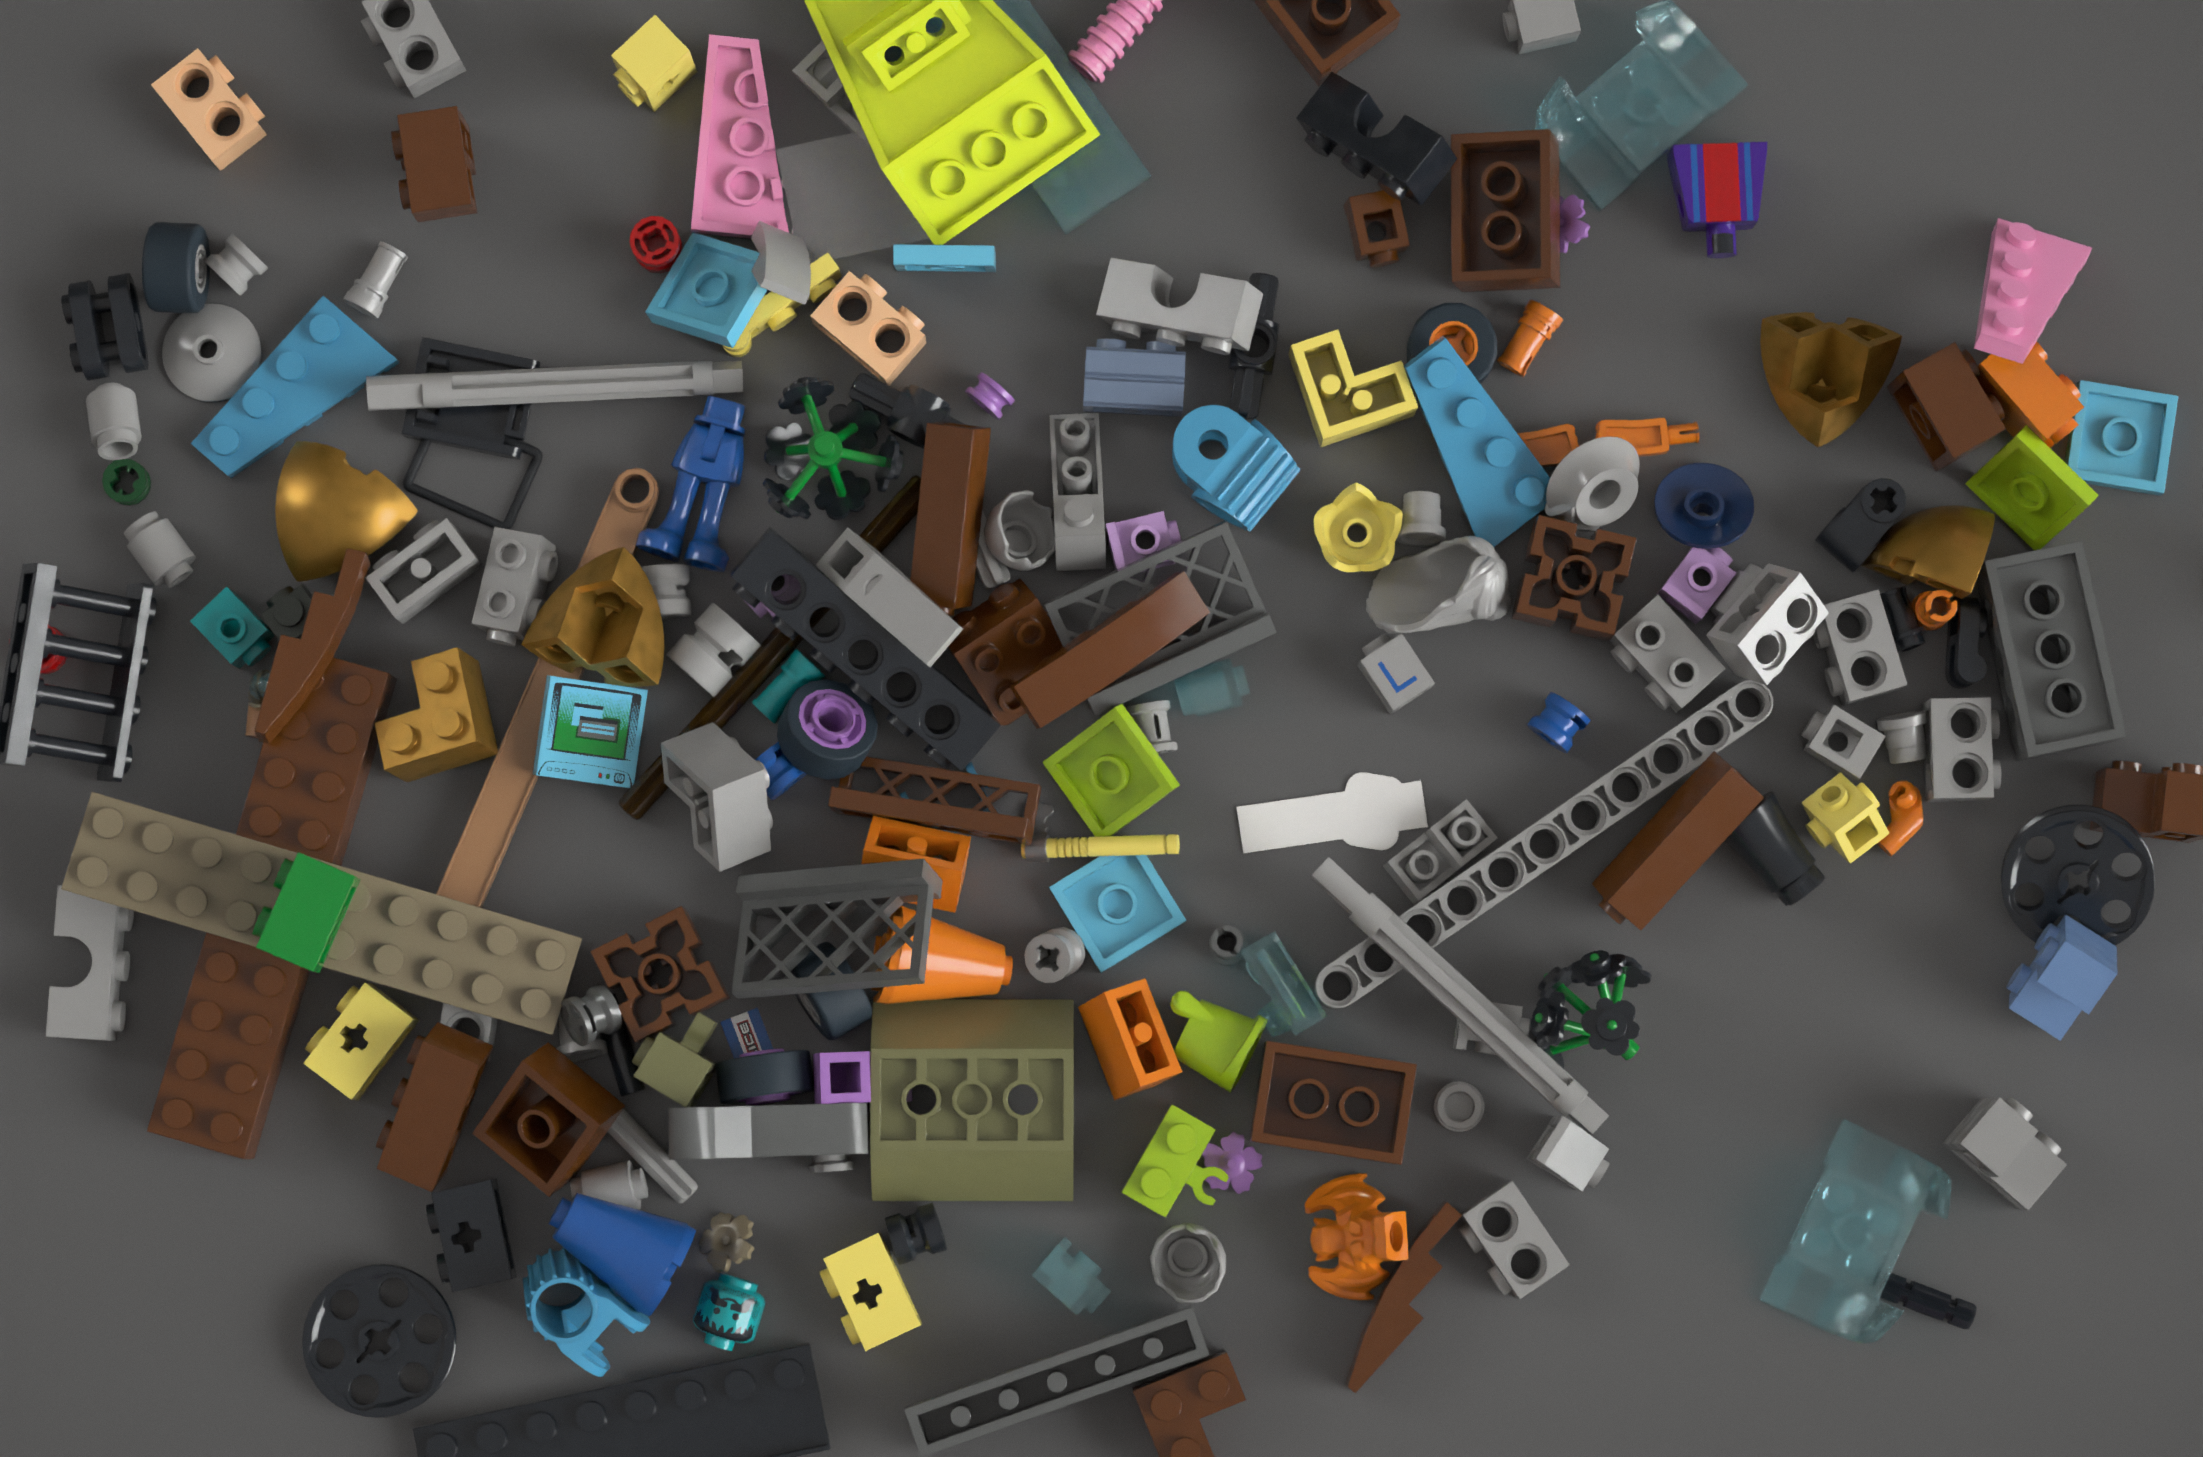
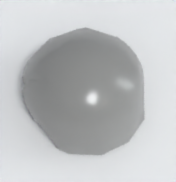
M1029 490L1011 492L1005 496L989 512L984 527L986 545L997 560L1017 571H1029L1038 568L1055 552L1052 509L1034 501V493Z
M1195 1223L1173 1225L1157 1238L1150 1255L1155 1284L1172 1296L1175 1302L1181 1304L1198 1303L1206 1300L1218 1290L1226 1273V1253L1222 1243L1216 1235Z

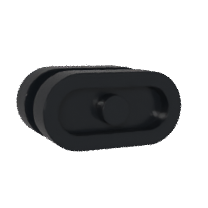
M124 273L109 276L108 292L96 294L91 280L69 284L68 294L61 296V304L66 323L68 325L73 324L76 343H71L69 346L74 371L76 373L83 372L87 381L109 377L110 373L109 362L121 360L126 373L148 370V352L140 305L131 274ZM112 312L116 340L109 342L105 341L101 313Z

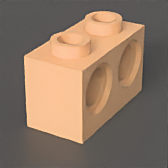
M197 48L152 83L151 86L221 171L267 135L258 124L265 115L247 93L238 99L227 85L234 79V76L217 55L207 60ZM200 77L209 79V88L203 96L198 98L187 96V88L191 81ZM235 115L240 118L239 128L234 134L230 136L218 135L217 127L224 117Z
M849 271L810 315L812 322L878 380L890 386L926 344L925 334L920 331L925 325L906 307L901 306L896 311L883 300L887 292L870 276L864 274L859 279ZM853 298L862 300L867 305V311L861 319L848 321L841 317L839 310L845 301ZM889 330L898 331L905 338L903 347L894 353L883 352L877 346L879 336Z

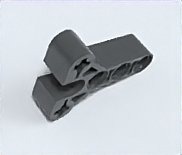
M868 1103L668 1108L669 1160L869 1154Z

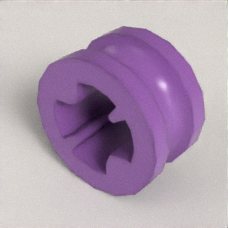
M981 372L977 376L979 380L976 387L969 386L965 393L984 411L999 420L1003 416L1001 413L1002 407L1004 405L1011 406L1015 400L997 382Z

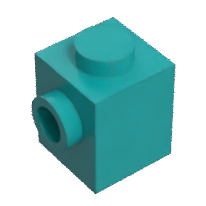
M227 586L190 620L228 662L239 669L244 664H247L249 667L254 666L272 648L268 642L275 634L239 595Z

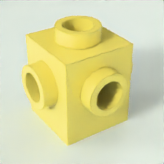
M1841 772L1801 802L1811 820L1805 826L1813 839L1822 848L1831 845L1850 864L1890 834L1877 810L1880 804L1874 794L1862 782L1855 786Z

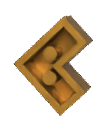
M458 647L411 661L420 709L375 722L384 770L407 783L498 755L479 661Z

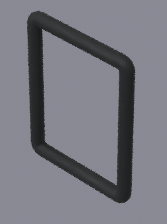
M440 408L437 409V410L433 413V414H435L437 417H438ZM505 437L504 444L521 448L523 453L533 457L506 518L502 522L413 483L431 444L429 441L421 440L403 480L404 488L410 493L491 528L498 527L510 530L541 464L543 455L540 449L518 439Z

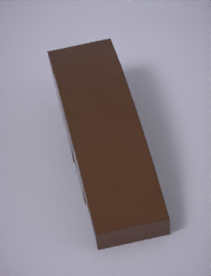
M347 548L334 596L314 591L301 639L285 635L280 636L254 730L259 742L270 744L304 704L330 664L355 613L366 581L365 577H367L371 566L367 553Z
M1184 571L1176 572L1141 599L1126 604L1093 630L1081 633L1010 686V689L1036 729L1042 728L1153 655L1208 615L1210 611Z
M1442 1202L1408 1245V1260L1398 1261L1382 1287L1361 1333L1345 1383L1354 1393L1364 1385L1424 1319L1409 1304L1443 1267L1428 1252L1462 1216L1448 1202Z

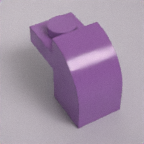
M871 1052L813 1054L814 1104L871 1102ZM912 1089L907 1095V1102L912 1101Z

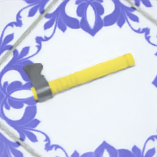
M1046 803L1038 804L1031 846L1021 844L1022 858L1026 859L1027 862H1049L1050 858H1065L1066 856L1099 857L1179 854L1180 850L1178 834H1167V836L1163 834L1088 838L1068 837L1066 839L1050 838L1048 835L1049 827L1045 822L1053 815L1054 809L1050 804Z

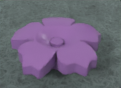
M1570 195L1565 200L1560 196V253H1567L1569 242L1576 244L1581 239L1588 237L1590 225L1578 220L1585 215L1583 208L1584 200L1579 199L1576 195Z
M1232 1132L1228 1137L1221 1138L1220 1144L1222 1149L1217 1145L1207 1144L1202 1153L1204 1166L1220 1168L1229 1177L1227 1182H1223L1215 1176L1207 1177L1205 1181L1209 1183L1211 1189L1219 1188L1226 1190L1229 1183H1231L1232 1188L1237 1194L1250 1190V1183L1253 1182L1254 1176L1247 1170L1261 1168L1263 1166L1261 1162L1262 1155L1257 1153L1252 1146L1243 1150L1244 1135Z

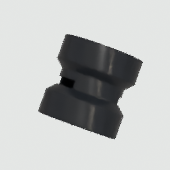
M933 1202L918 1207L914 1214L908 1216L898 1213L885 1217L889 1237L899 1265L914 1261L917 1254L926 1251L936 1254L948 1250ZM912 1232H915V1237H912Z

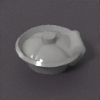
M1601 437L1588 441L1568 453L1558 464L1549 480L1546 491V514L1554 516L1559 520L1578 524L1577 530L1596 531L1600 526L1610 524L1623 516L1634 503L1638 493L1637 477L1640 462L1634 446L1622 438Z

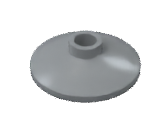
M205 304L200 312L182 313L174 320L164 338L162 359L169 379L182 393L203 402H221L231 399L259 368L262 360V346L254 325L241 312L222 304ZM209 341L215 342L217 345L216 354L211 358H203L200 353L202 345Z

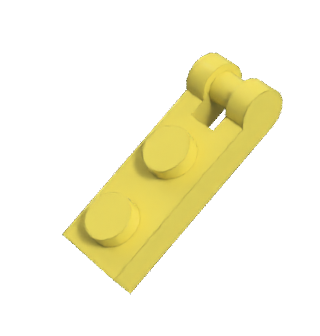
M828 252L810 264L811 284L808 300L811 299L813 303L826 298L837 286L835 281L841 278L840 269ZM772 291L763 296L735 346L731 348L723 345L725 352L732 357L746 355L751 349L752 338L768 327L774 332L790 323L797 316L794 309L802 304Z

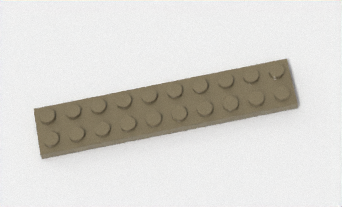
M91 792L61 889L256 947L260 937L253 935L252 932L264 906L273 909L281 891L273 887L276 876L285 858L294 861L297 853ZM316 859L361 879L323 964L324 968L553 1035L562 1006L561 1002L564 1000L582 938Z

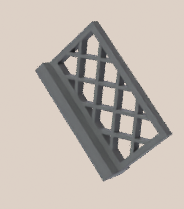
M1224 520L1043 603L1062 647L1071 642L1070 636L1076 638L1081 633L1065 627L1058 612L1059 609L1076 601L1094 607L1086 631L1093 630L1096 627L1101 611L1110 614L1118 611V609L1104 604L1111 585L1123 580L1139 586L1140 589L1135 599L1137 601L1145 596L1147 590L1151 591L1157 587L1150 584L1157 564L1171 560L1186 566L1184 572L1188 578H1190L1193 569L1218 578L1209 604L1206 605L1210 613L1202 619L1199 630L1188 635L1182 633L1177 637V640L1165 645L1130 671L1086 699L1090 710L1095 716L1277 633L1227 521ZM1221 536L1228 551L1221 572L1195 563L1202 544ZM1192 549L1188 560L1177 556ZM1232 563L1240 579L1228 575ZM1147 569L1143 581L1131 577ZM1225 581L1243 587L1252 605L1234 614L1215 608ZM1101 590L1098 601L1086 598ZM1213 614L1223 617V619L1209 625Z
M925 859L738 875L736 894L743 901L732 994L737 999L924 984L933 899H941L943 880ZM917 902L916 915L901 929L889 918L903 903ZM869 906L875 913L853 933L842 921L857 907ZM823 910L828 917L806 937L796 925L809 912ZM777 914L782 921L760 941L755 936L757 916ZM885 922L896 934L873 954L863 942ZM839 926L849 938L827 958L816 946ZM793 930L803 942L780 962L770 950ZM906 943L912 949L910 969L889 970L884 963ZM858 947L870 958L856 973L842 974L837 969ZM813 951L823 963L809 977L796 978L790 971ZM765 955L777 965L762 981L749 982L750 969Z

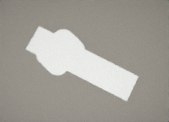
M1365 772L1356 773L1350 777L1343 792L1236 807L1243 854L1343 839L1351 846L1387 850L1397 842L1399 831L1428 827L1421 780L1401 783L1394 777Z

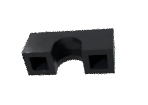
M1331 72L1296 117L1308 134L1304 139L1305 142L1325 157H1328L1331 152L1342 158L1341 163L1359 178L1365 179L1368 174L1379 180L1377 184L1394 199L1401 201L1406 196L1422 206L1457 160V157L1443 136L1405 114L1391 132L1381 137H1371L1372 131L1384 115L1368 92Z

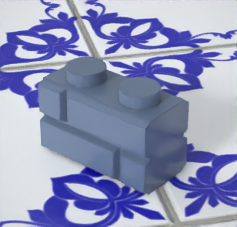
M1098 339L1096 347H1086L1083 412L1182 417L1186 352L1176 351V346L1159 341L1147 342L1146 350L1126 349V341Z

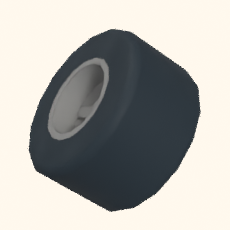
M155 222L149 227L142 254V285L146 303L154 312L198 313L204 308L208 297L210 267L204 261L210 256V248L206 231L201 225L196 223Z
M823 942L816 946L827 958L837 950L830 942ZM811 951L790 972L796 978L809 977L823 961ZM846 959L837 967L842 974L854 973ZM864 989L795 994L812 1023L827 1040L838 1039L872 1017V1007Z

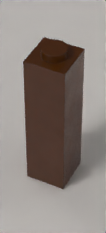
M952 422L927 423L910 580L946 614L954 616L955 609L972 606L991 428Z
M1713 751L1592 882V885L1604 898L1598 905L1618 924L1621 925L1627 918L1639 930H1642L1765 797L1737 770Z

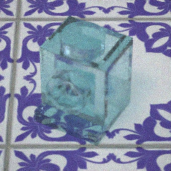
M1064 1237L1032 1273V1276L1076 1315L1083 1308L1092 1314L1109 1295L1111 1290L1097 1278L1102 1269L1080 1250L1073 1257L1067 1252L1072 1242L1067 1237Z

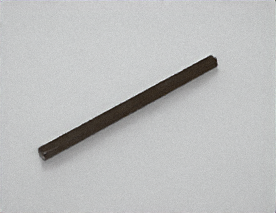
M913 476L859 535L880 553L918 513L921 477ZM821 607L816 609L810 617V626L813 628L831 608ZM776 627L760 644L761 646L743 666L739 667L732 675L730 681L715 697L710 699L679 735L712 722L722 729L804 638L799 634L793 641ZM662 753L619 800L620 807L633 819H640L669 788L664 782Z

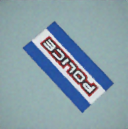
M758 1007L720 1022L734 1058H739V1055L743 1053L773 1049Z

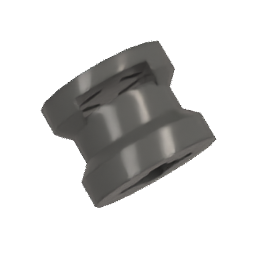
M598 984L587 990L584 997L571 996L561 1002L560 1011L563 1024L573 1041L580 1046H586L595 1041L597 1034L604 1033L609 1035L621 1029L622 1017L619 1006L612 993L604 985Z

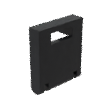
M422 337L415 374L429 373L430 367L448 372L533 369L540 368L541 363L533 359ZM532 403L440 408L438 417L433 413L423 412L421 409H407L402 435L406 438L425 440L431 443L520 460L522 449L504 444L505 437L522 441L525 439Z

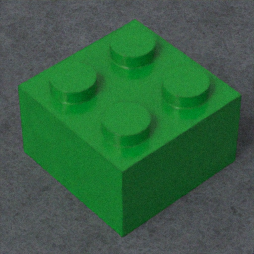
M300 852L297 853L294 861L285 858L273 884V887L281 890L273 909L267 906L263 907L252 932L253 935L260 937L256 948L312 972L320 973L361 879Z

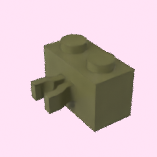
M698 1012L681 1042L659 1032L656 1039L646 1037L632 1061L633 1064L638 1066L634 1077L686 1108L695 1107L716 1072L715 1065L717 1063L700 1053L719 1023Z

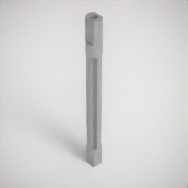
M712 360L377 375L366 376L368 411L714 395V393L743 392L742 361L712 362Z
M1329 857L1310 876L1316 884L1350 914L1348 918L1562 1116H1569L1590 1135L1609 1117L1604 1110L1587 1096L1589 1092L1542 1048L1538 1047L1527 1034L1373 892L1368 894Z

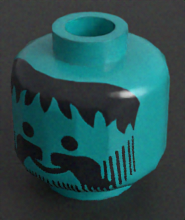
M724 1273L719 1274L718 1280H708L703 1284L692 1322L698 1330L706 1333L704 1343L733 1351L735 1342L746 1344L754 1340L765 1308L764 1297L756 1292L758 1284Z

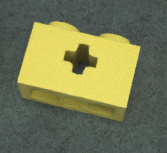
M656 15L650 18L611 55L617 68L613 76L619 82L618 87L637 107L645 102L654 112L697 73L690 50Z
M364 983L360 989L354 985L347 991L336 1007V1010L341 1013L330 1029L322 1026L305 1048L310 1055L303 1064L351 1100H359L420 1021L373 984ZM367 1028L363 1035V1038L368 1042L366 1048L354 1047L350 1050L349 1047L353 1040L347 1035L349 1030Z
M881 1232L823 1258L827 1268L819 1271L831 1299L840 1296L848 1314L841 1317V1321L853 1345L862 1342L865 1351L922 1325V1321ZM865 1278L870 1286L879 1284L882 1292L876 1296L878 1305L873 1308L870 1307L867 1301L858 1303L855 1298V1294L861 1290L859 1281Z

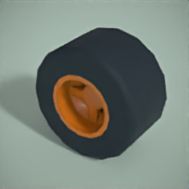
M1442 303L1428 309L1415 322L1408 339L1407 363L1441 336H1444L1481 384L1488 377L1497 357V336L1491 322L1478 309L1463 303Z

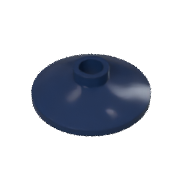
M1692 463L1673 470L1661 481L1655 494L1654 511L1662 529L1676 541L1694 548L1712 549L1733 543L1748 530L1754 515V499L1748 485L1733 471L1711 463ZM1703 512L1709 516H1700L1696 513Z

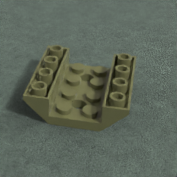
M939 999L882 1004L873 1001L870 1075L872 1201H1073L1074 999ZM916 1085H927L933 1089L936 1095L934 1108L924 1115L915 1114L907 1105V1095ZM1018 1085H1028L1037 1093V1106L1026 1115L1015 1113L1008 1104L1010 1091Z

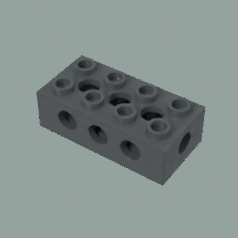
M2083 541L1983 561L1976 581L1982 608L1987 610V630L2017 762L2115 742L2127 737ZM2031 592H2038L2045 597L2048 604L2045 615L2037 613L2031 607L2029 600ZM2043 640H2048L2057 647L2059 656L2056 664L2050 663L2043 658L2040 650ZM2054 688L2062 690L2069 698V709L2066 713L2057 710L2052 703L2051 696Z

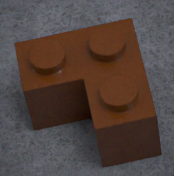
M452 106L397 115L399 130L391 131L395 159L396 161H401L402 169L406 172V179L398 181L403 209H411V213L418 222L476 214L477 206L472 175H476L470 128L458 107Z
M2116 760L2112 761L2111 768L2096 771L2092 806L2106 809L2122 817L2145 838L2184 843L2203 839V766L2173 763V767H2162L2161 773L2154 774L2142 772L2143 764ZM2091 821L2090 831L2103 832L2102 827L2098 823Z
M1226 1350L1132 1388L1159 1457H1214L1199 1419L1246 1400Z

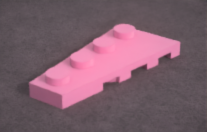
M709 34L691 233L751 239L759 221L789 233L759 40Z
M1998 218L1991 234L1974 349L2023 364L2043 332L2046 323L2057 310L2061 299L2069 291L2078 272L2084 267L2092 247L2035 230L2025 223H2012Z

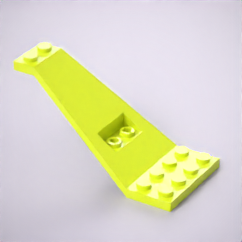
M804 0L881 170L934 245H943L1100 136V133L1044 51L993 0ZM933 17L942 19V28L938 32L929 33L926 31V23L929 19ZM891 46H898L902 50L901 57L894 62L885 60L886 50Z

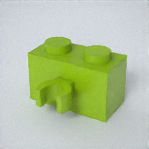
M1170 1105L1121 1193L1165 1218L1185 1183L1192 1187L1195 1197L1200 1202L1214 1205L1216 1200L1206 1195L1202 1189L1203 1181L1207 1177L1215 1176L1219 1180L1227 1182L1229 1177L1220 1168H1201L1196 1164L1216 1129L1178 1107Z

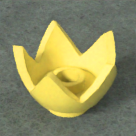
M1354 483L1345 488L1333 503L1317 511L1314 516V532L1321 546L1324 558L1332 567L1347 573L1375 571L1389 565L1393 559L1395 541L1402 527L1403 514L1393 504L1377 500L1365 486ZM1353 525L1362 526L1366 531V538L1362 542L1351 541L1347 535L1349 527Z

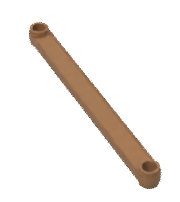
M632 468L627 469L618 476L577 570L594 558L620 547H625L634 557L637 551L636 542L638 534L647 528L660 494L658 483L652 474L644 469ZM632 480H644L649 483L650 488L646 499L635 504L627 502L623 494L626 485ZM538 658L500 745L498 755H496L436 895L476 907H483L539 777L533 775L546 677L549 675L581 680L586 669L583 666L576 667L573 673H569Z

